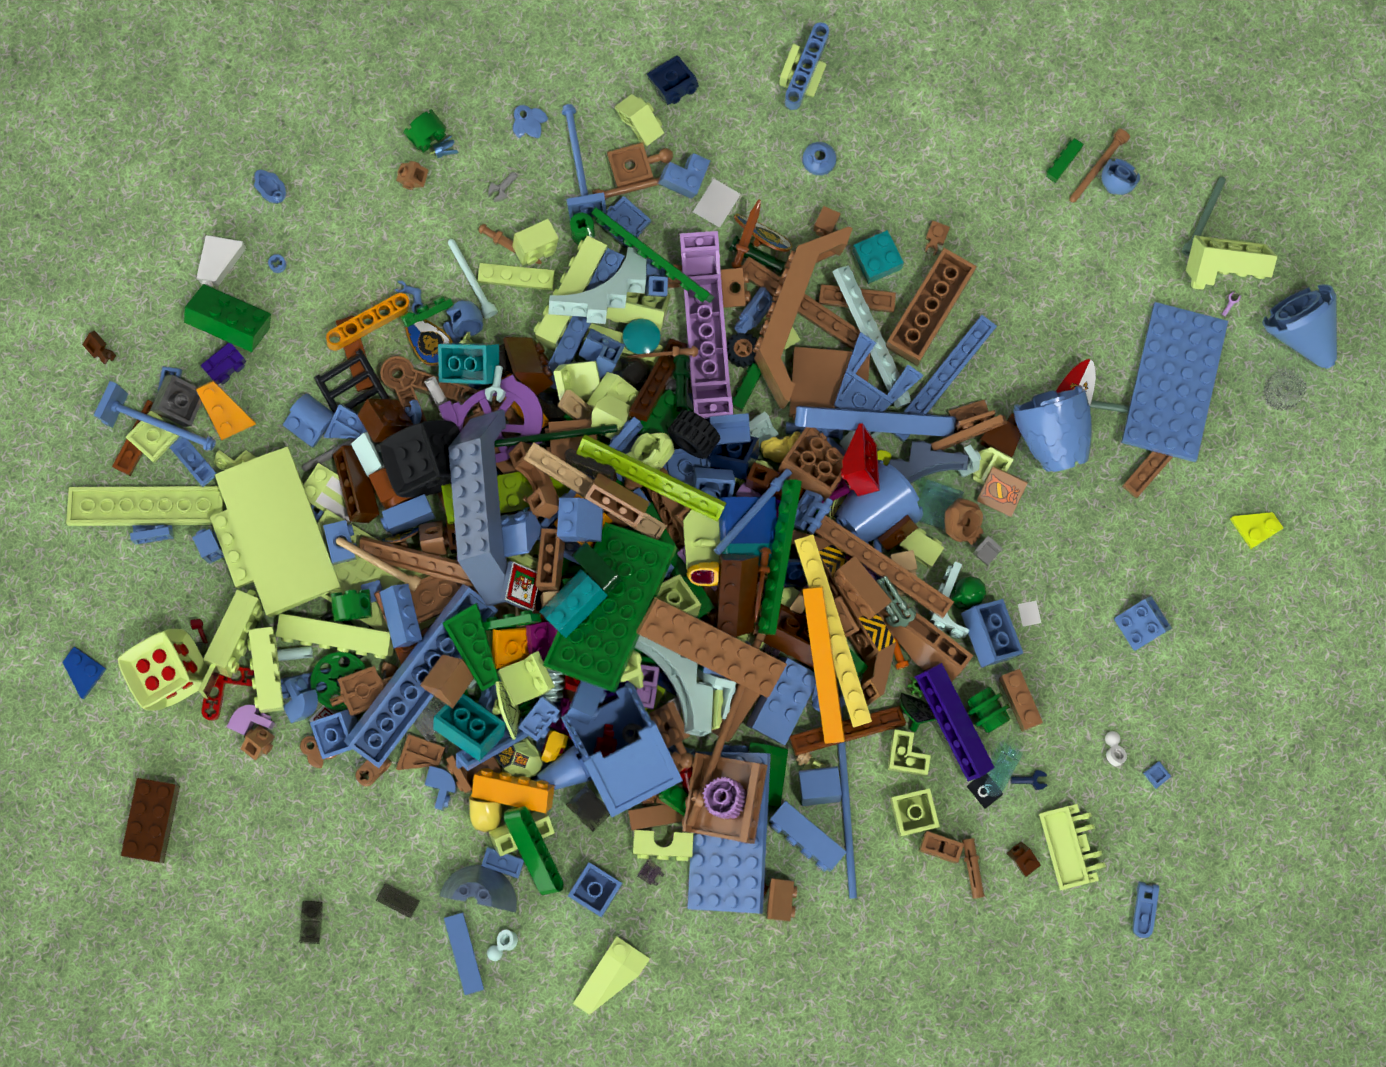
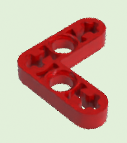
M239 667L237 671H240L242 674L239 681H233L229 677H227L228 680H225V676L219 675L214 687L219 689V695L216 698H211L210 695L208 699L203 698V717L209 721L219 718L225 684L253 687L252 680L246 679L245 672H248V676H255L254 670ZM208 700L218 701L217 705L213 703V709L216 713L209 717L206 711L211 709V703H207Z

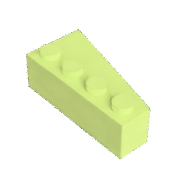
M273 627L249 630L250 639L247 642L248 649L252 652L250 667L251 670H254L255 675L252 678L253 689L257 690V697H254L255 708H259L260 713L284 710L276 635Z

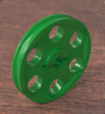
M334 652L328 654L315 665L312 671L311 689L316 690L318 701L325 707L336 711L347 710L348 707L344 702L337 706H332L330 698L334 695L340 696L341 688L338 687V683L329 679L336 680L340 676L345 677L353 674L356 670H364L367 667L358 657L350 653ZM343 657H347L350 660V664L346 668H342L339 665V661ZM325 663L331 665V671L328 674L321 672V666ZM320 682H324L327 685V690L324 693L317 691V685Z

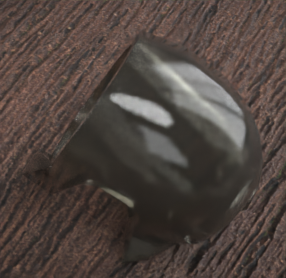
M620 358L621 370L614 371L613 374L619 375L640 392L650 374L648 364L639 358Z

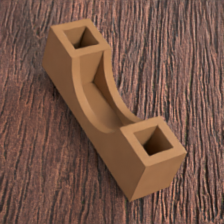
M520 442L509 452V456L514 468L521 472L532 486L533 494L527 498L533 515L550 519L559 511L558 495L550 476L523 459L532 445Z

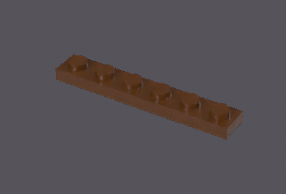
M670 338L663 352L673 351V346H677L680 349L688 348V344ZM673 355L659 357L629 410L630 417L647 422L675 371Z

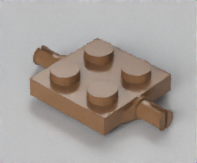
M375 666L342 677L338 679L341 695L330 698L331 704L335 706L344 702L348 707L351 717L368 710L393 676L382 680Z

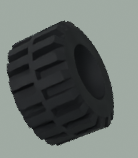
M682 410L668 428L670 437L681 449L701 459L707 458L721 439L717 430L706 419L688 410Z

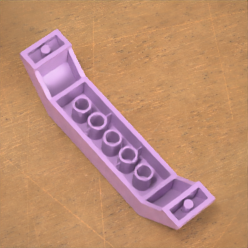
M718 231L680 234L682 272L715 297L711 303L706 300L701 302L694 297V291L690 289L688 292L683 288L688 348L696 346L699 351L696 357L689 356L691 359L690 376L694 413L704 419L711 416L733 415Z

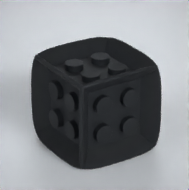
M430 420L417 423L387 437L381 442V455L391 486L398 496L404 498L419 497L424 494L428 496L442 492L441 485L451 484L448 447L460 433L459 428L454 422Z

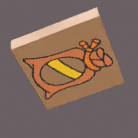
M993 466L977 501L1012 517L1028 482Z

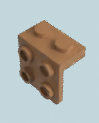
M456 755L446 759L449 772L456 776L458 780L456 784L460 791H464V793L472 792L474 774L479 770L489 768L496 773L502 772L494 756L469 771L464 767L459 769L456 767Z

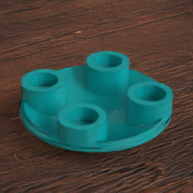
M647 319L633 320L623 331L625 348L635 354L653 353L660 343L661 335L659 328Z

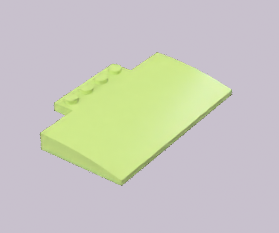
M289 447L262 455L215 474L227 510L211 516L210 519L236 588L254 582L264 611L269 617L278 615L341 588Z

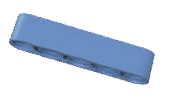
M820 22L814 25L786 91L785 106L790 110H796L801 106L826 46L829 27L825 23ZM823 32L825 35L818 36L816 33ZM816 48L818 51L811 52L809 49ZM809 64L811 65V68L806 69L803 67V65ZM802 80L805 84L798 85L796 81ZM792 96H794V97H796L798 100H797V101H791V100H789V98L792 97Z

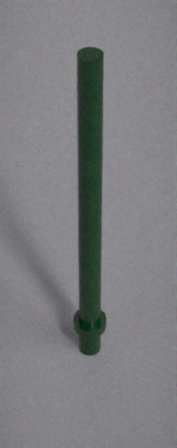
M601 424L599 427L497 439L494 442V447L518 445L520 442L535 443L582 437L584 435L602 434V436H605L607 433L618 432L617 424L606 426Z

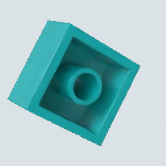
M888 230L853 246L852 252L868 284L903 268L904 262Z

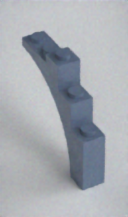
M925 441L912 442L909 462L896 459L890 460L889 464L903 474L911 484L924 476L936 472L967 470L969 455H964L960 452L946 453L942 450L931 451V444Z

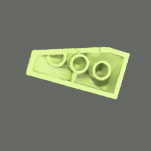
M616 937L573 1004L590 1015L636 979L650 958L619 937Z

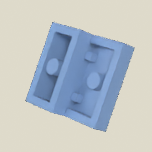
M305 394L291 407V413L283 423V426L310 447H315L324 432H326L335 413L310 394Z

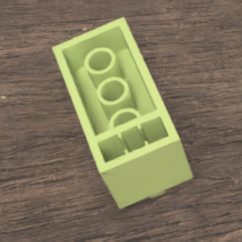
M1194 235L1186 272L1192 278L1191 287L1203 290L1206 284L1214 285L1217 272L1224 275L1235 273L1241 277L1254 275L1258 279L1272 278L1278 256L1267 244Z

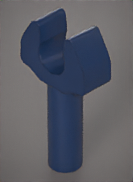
M1041 770L1034 771L1032 776H1011L1010 778L1011 784H1031L1035 790H1041L1048 786L1047 784H1039L1037 782L1038 777L1047 776Z

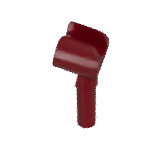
M192 619L190 621L191 629H198L203 644H207L208 641L203 630V621L201 619Z

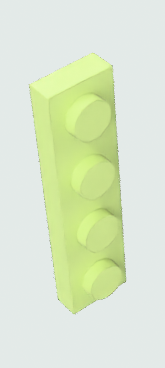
M480 263L478 283L553 290L555 271Z

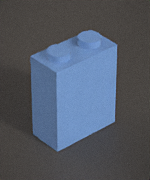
M424 494L382 511L383 517L380 518L384 529L387 532L390 531L392 535H396L435 519V516Z

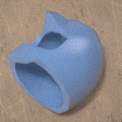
M469 300L458 301L446 311L451 317L453 334L458 337L464 338L467 332H470L471 337L483 329L482 313L478 306Z

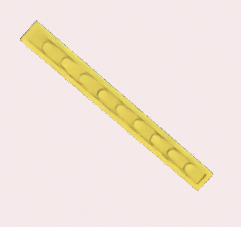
M814 535L796 539L794 542L809 588L823 586L835 672L852 726L854 728L872 722Z

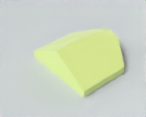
M606 394L594 406L591 427H599L601 424H605V426L617 424L618 432L605 435V437L612 439L615 435H619L624 424L627 422L630 405Z
M993 447L979 451L981 456L980 467L978 471L973 473V480L984 485L993 466L1007 472L1014 458Z

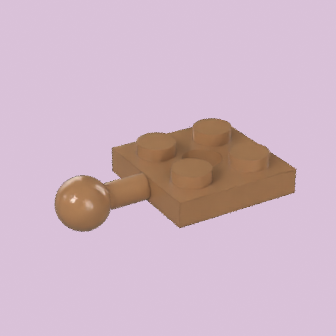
M643 142L607 152L617 188L653 179L649 164L659 161L669 163L673 159V152L668 148L660 150L659 154L647 157ZM633 162L635 163V168L629 170L625 167V164Z
M669 702L649 713L651 721H654L667 748L673 745L676 746L678 753L681 755L680 765L683 768L692 767L694 756L691 753H687L682 743V740L690 737V735L684 733V722L674 702Z

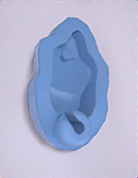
M257 170L255 172L254 186L261 193L262 197L270 203H281L285 199L286 189L278 176L265 170Z

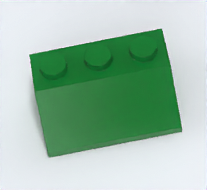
M750 742L749 753L771 754L768 806L780 808L788 750Z

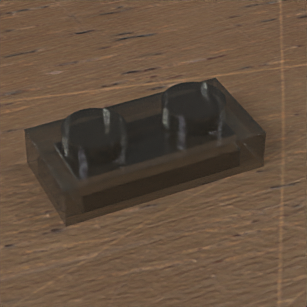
M384 883L376 898V901L410 919L420 903V900L387 883Z

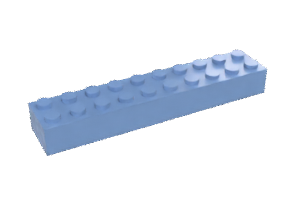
M462 584L344 742L380 768L434 695L420 685L442 654L462 659L442 623L475 603H478L483 622H487L486 618L494 617L498 609L493 605L487 606L480 595Z

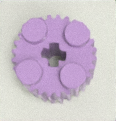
M727 777L717 778V780L714 779L708 785L706 784L705 792H702V794H704L705 807L708 808L709 813L723 819H734L741 814L740 811H744L747 791L743 789L740 783Z

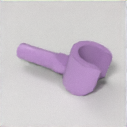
M1235 291L1229 295L1228 305L1222 313L1225 317L1234 303L1241 300V295L1238 297V300L1232 298Z

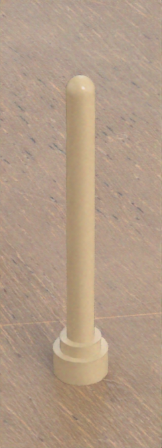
M341 537L336 539V543L400 579L405 584H409L411 591L415 592L422 578L416 575L408 576Z

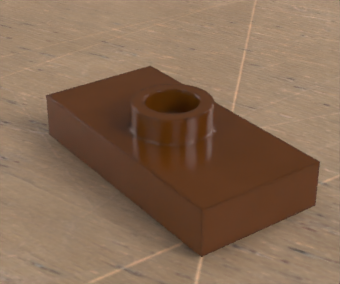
M906 515L882 534L878 540L887 551H890L898 543L904 541L918 527Z

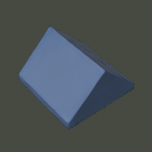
M838 766L799 771L802 806L841 802L842 792Z

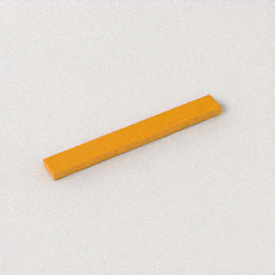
M823 586L804 588L803 596L825 744L844 742L845 736Z

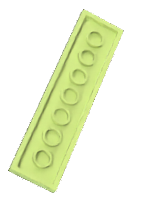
M219 486L69 487L66 524L68 526L212 525L210 517L223 512L224 499Z

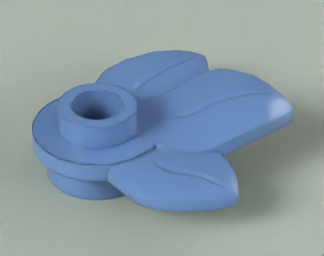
M520 105L514 110L515 122L513 124V132L518 138H521L525 133L531 137L540 138V123L546 122L548 117L538 108L530 109L526 105ZM520 112H526V117H521Z

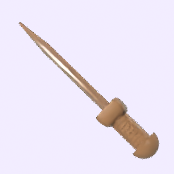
M487 224L479 226L480 234L483 233L493 239L495 245L499 243L515 253L512 247L513 241L503 236V232L498 231L496 233L488 228ZM538 259L536 263L542 264V261Z
M673 346V351L638 354L627 356V358L673 355V357L677 355H692L696 357L699 351L696 346L683 349Z

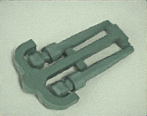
M887 576L875 580L892 600L886 606L887 613L891 615L885 618L888 624L892 627L908 626L916 617L913 607L907 608V603L901 598ZM884 581H886L887 585L889 586L891 592L893 593L896 599H893L891 597L890 593L883 584Z

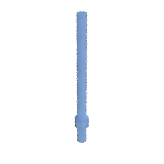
M786 469L778 478H775L770 483L769 489L714 549L716 554L720 555L775 492H779L782 489L784 480H787L792 474L789 469Z

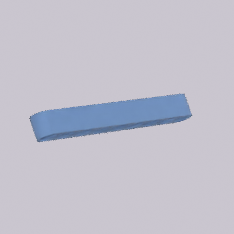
M796 406L795 426L856 431L858 425L863 423L866 429L871 432L948 437L955 434L956 417Z

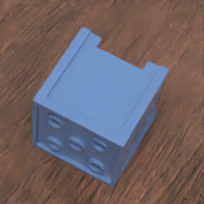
M630 682L625 683L624 687L616 690L619 698L598 708L600 711L595 720L592 719L588 725L566 714L561 717L611 817L683 781L654 721H651L634 685ZM605 724L613 725L612 731H614L613 739L617 740L615 752L604 758L600 751L593 754L597 737L603 738Z

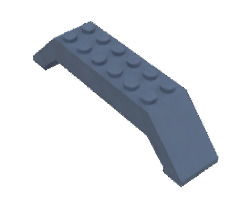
M502 409L471 418L448 447L458 562L487 606L505 602L500 600L508 565L503 550L494 442L500 432L506 429L505 410Z

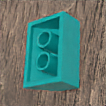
M580 570L539 612L567 638L608 595L586 573Z

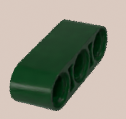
M587 542L582 544L572 554L575 560L607 594L623 581Z

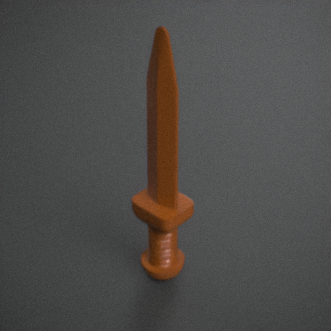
M760 199L757 200L752 208L740 242L736 245L738 251L734 262H731L733 268L742 267L741 262L744 253L749 251L748 245L760 213Z
M763 547L760 550L761 560L760 566H758L760 576L754 622L757 620L760 608L765 573H770V567L767 566L771 550L768 547Z

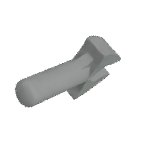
M511 172L500 185H495L492 182L489 187L488 196L490 197L493 192L499 191V195L494 198V202L505 200L507 198L505 189L517 178V174Z

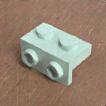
M765 411L755 416L749 422L750 436L759 438V450L761 449L760 444L762 441L772 437H779L778 432L772 426L769 415Z

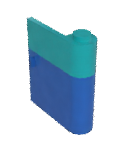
M760 497L718 498L726 502L719 518L720 542ZM771 497L721 554L759 555L758 566H760V550L763 547H768L771 550L768 559L769 566L777 523L775 497Z

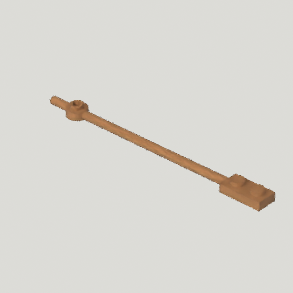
M756 624L752 635H755L752 646L760 649L765 635L758 633L759 625ZM740 684L736 688L730 704V711L723 723L701 786L698 790L695 789L692 794L693 807L686 823L694 827L700 808L705 801L702 792H705L706 784H710L745 687Z

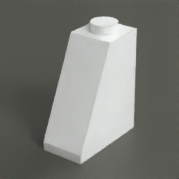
M206 235L197 273V280L201 285L205 284L213 287L221 284L244 253L246 246L243 241Z

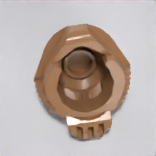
M963 498L956 499L945 510L946 534L955 541H967L971 545L974 544L983 534V530L980 527L982 525L983 513L979 505Z

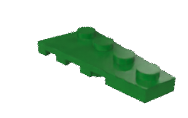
M478 603L443 622L442 624L481 691H485L500 681Z

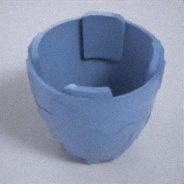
M1081 385L1076 386L1074 390L1060 393L1054 390L1035 395L1032 401L1022 405H1014L1013 412L1018 429L1031 453L1047 472L1066 470L1074 467L1077 461L1079 465L1088 461L1091 448L1092 423L1086 390Z

